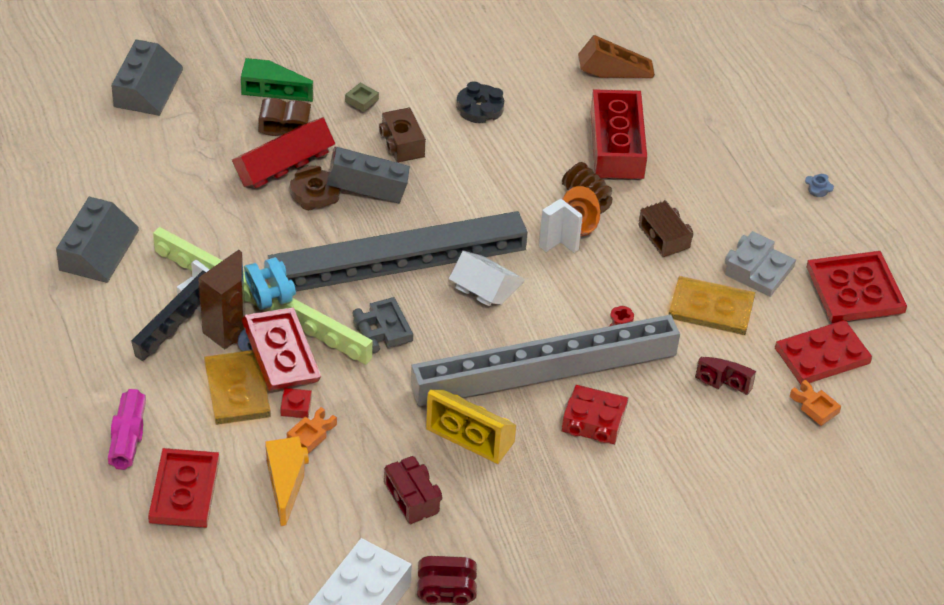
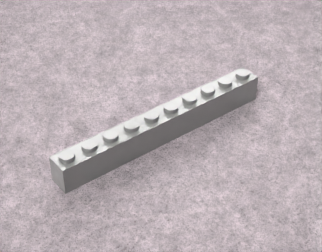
M666 315L411 364V388L417 405L423 406L427 405V395L430 390H445L463 398L676 356L680 332L672 316Z

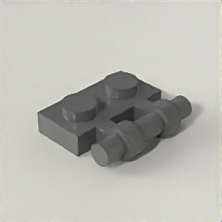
M395 297L370 303V312L363 313L360 308L352 312L354 317L353 323L356 329L361 331L363 336L373 340L372 353H377L380 350L378 344L380 341H385L388 348L413 341V332ZM376 324L378 329L372 330L370 325Z

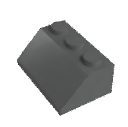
M135 39L111 85L113 106L160 116L183 71V66L160 44Z
M334 147L327 185L400 204L408 184L410 166L349 149Z
M89 196L56 248L59 271L108 283L137 235L139 227L113 202Z

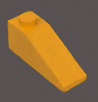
M299 436L265 441L266 461L280 526L287 525L305 476L304 464H309L307 447H301Z

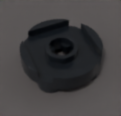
M476 81L469 82L467 87L458 93L456 108L467 121L486 123V119L491 118L494 121L504 111L505 100L503 98V91L500 88L480 84Z

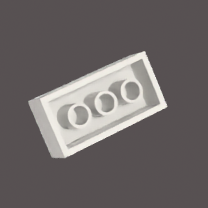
M361 538L309 605H396L411 585L412 564Z

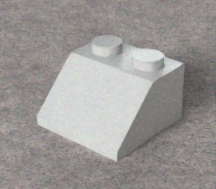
M462 251L449 277L450 280L457 283L455 288L467 294L470 291L477 294L476 299L488 306H491L492 303L502 305L525 280L482 255Z

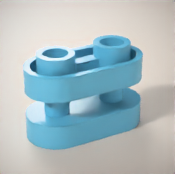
M276 257L264 261L265 269L261 270L256 263L244 266L247 285L260 310L272 307V298H277L280 304L292 302L293 296L296 295L293 281L288 280L286 277V268L282 261L279 262ZM265 279H268L272 288H268Z

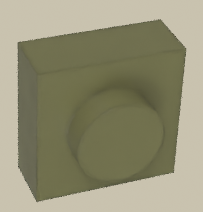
M361 82L345 94V102L362 112H365L379 100V92Z

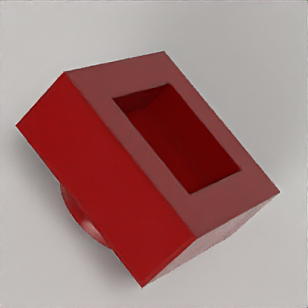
M284 388L281 416L304 418L306 416L309 418L312 390Z

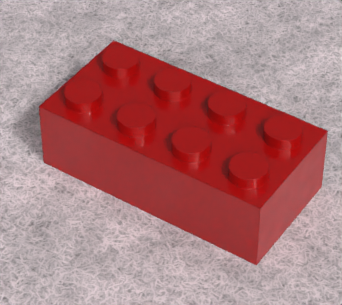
M593 89L590 113L595 174H598L600 178L644 179L647 164V146L641 91Z

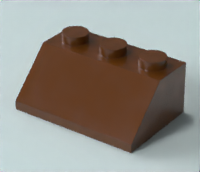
M239 249L198 278L202 332L224 350L233 343H237L240 333L245 329L242 323L245 315L243 255Z

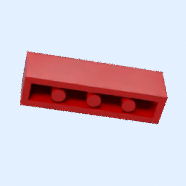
M324 117L231 160L243 186L253 185L254 188L268 183L267 178L272 175L278 178L288 173L287 168L292 165L298 168L309 163L308 158L313 155L318 158L329 153L328 148L336 143Z

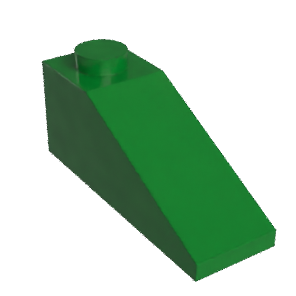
M245 58L241 73V95L313 102V80L270 60Z

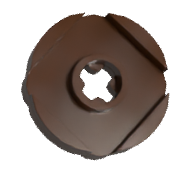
M307 166L298 170L295 173V178L291 179L290 182L292 198L301 204L304 210L308 211L337 203L341 188L327 185L329 172L321 170V166Z

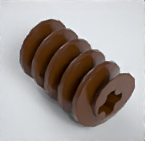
M579 162L563 175L562 185L567 190L583 186L595 193L599 201L600 214L610 208L613 201L611 197L612 188L606 185V182L600 179L599 175L595 174L591 168H588L586 163Z

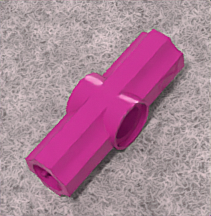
M128 389L127 392L122 393L118 413L112 419L108 464L120 470H126L127 467L133 466L137 442L142 441L146 395L142 394L138 389Z

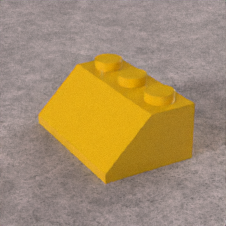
M430 390L428 392L426 429L499 464L515 443L516 424L448 391Z

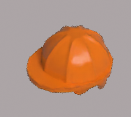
M583 186L573 187L566 191L562 200L582 214L580 237L589 235L597 228L600 221L599 201L595 193Z

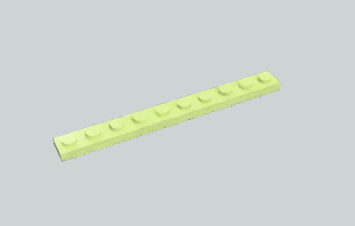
M161 227L153 232L155 252L162 257H167L183 268L192 271L191 263L197 260L210 270L223 261ZM244 275L245 301L257 306ZM272 298V307L263 309L264 312L294 307L301 327L307 335L321 340L329 347L335 348L347 354L351 359L358 360L365 365L372 359L373 340L294 298L292 302L280 304L277 298Z

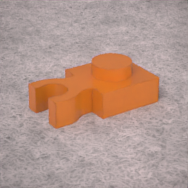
M806 380L801 383L800 390L803 392L798 391L795 387L791 389L789 397L796 402L802 403L801 410L820 426L840 413L841 405L823 390L816 393L811 384Z
M320 407L315 412L312 420L305 416L286 433L287 438L299 436L301 447H307L309 454L326 439V431L333 429L337 425V417L332 415L329 419L323 420L325 409Z

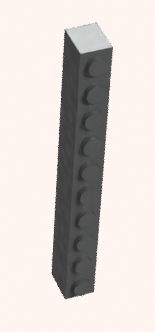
M519 211L271 254L268 255V259L276 257L279 262L282 261L284 263L286 277L288 280L293 281L297 292L457 263L462 251L484 257L524 251L527 246L528 231Z

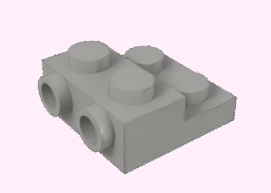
M752 231L749 236H741L736 251L731 249L725 258V264H727L725 275L771 297L795 267L796 259L773 249L775 241Z

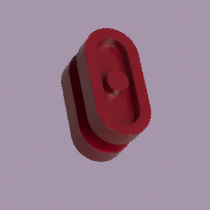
M426 556L419 560L418 577L420 579L417 582V596L428 604L455 603L457 605H467L476 599L477 583L474 580L477 578V563L473 559L452 556Z

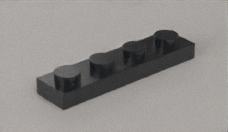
M204 270L131 340L135 357L144 361L148 356L154 354L159 346L168 337L172 336L186 319L194 314L195 310L200 306L198 278L206 273Z

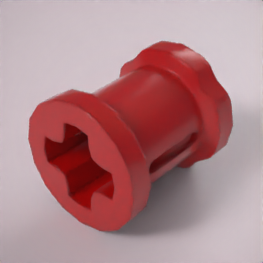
M627 306L613 308L610 314L612 319L610 326L633 322L634 313Z

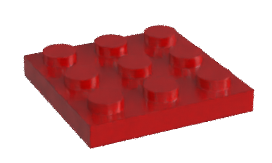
M881 251L807 261L806 268L831 323L906 313L907 304Z

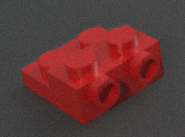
M575 385L572 397L569 398L563 416L561 432L615 445L629 397Z

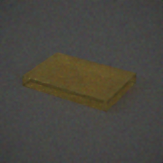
M679 276L669 315L672 316L673 320L746 336L756 292Z
M253 350L204 357L216 425L271 417L265 380Z

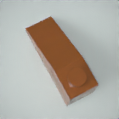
M593 35L578 53L581 70L600 78H653L655 76L651 59L596 35Z

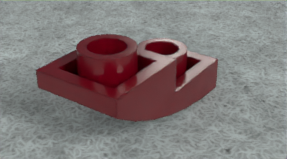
M700 357L695 378L718 390L723 384H726L734 390L748 395L753 389L756 371L729 360Z

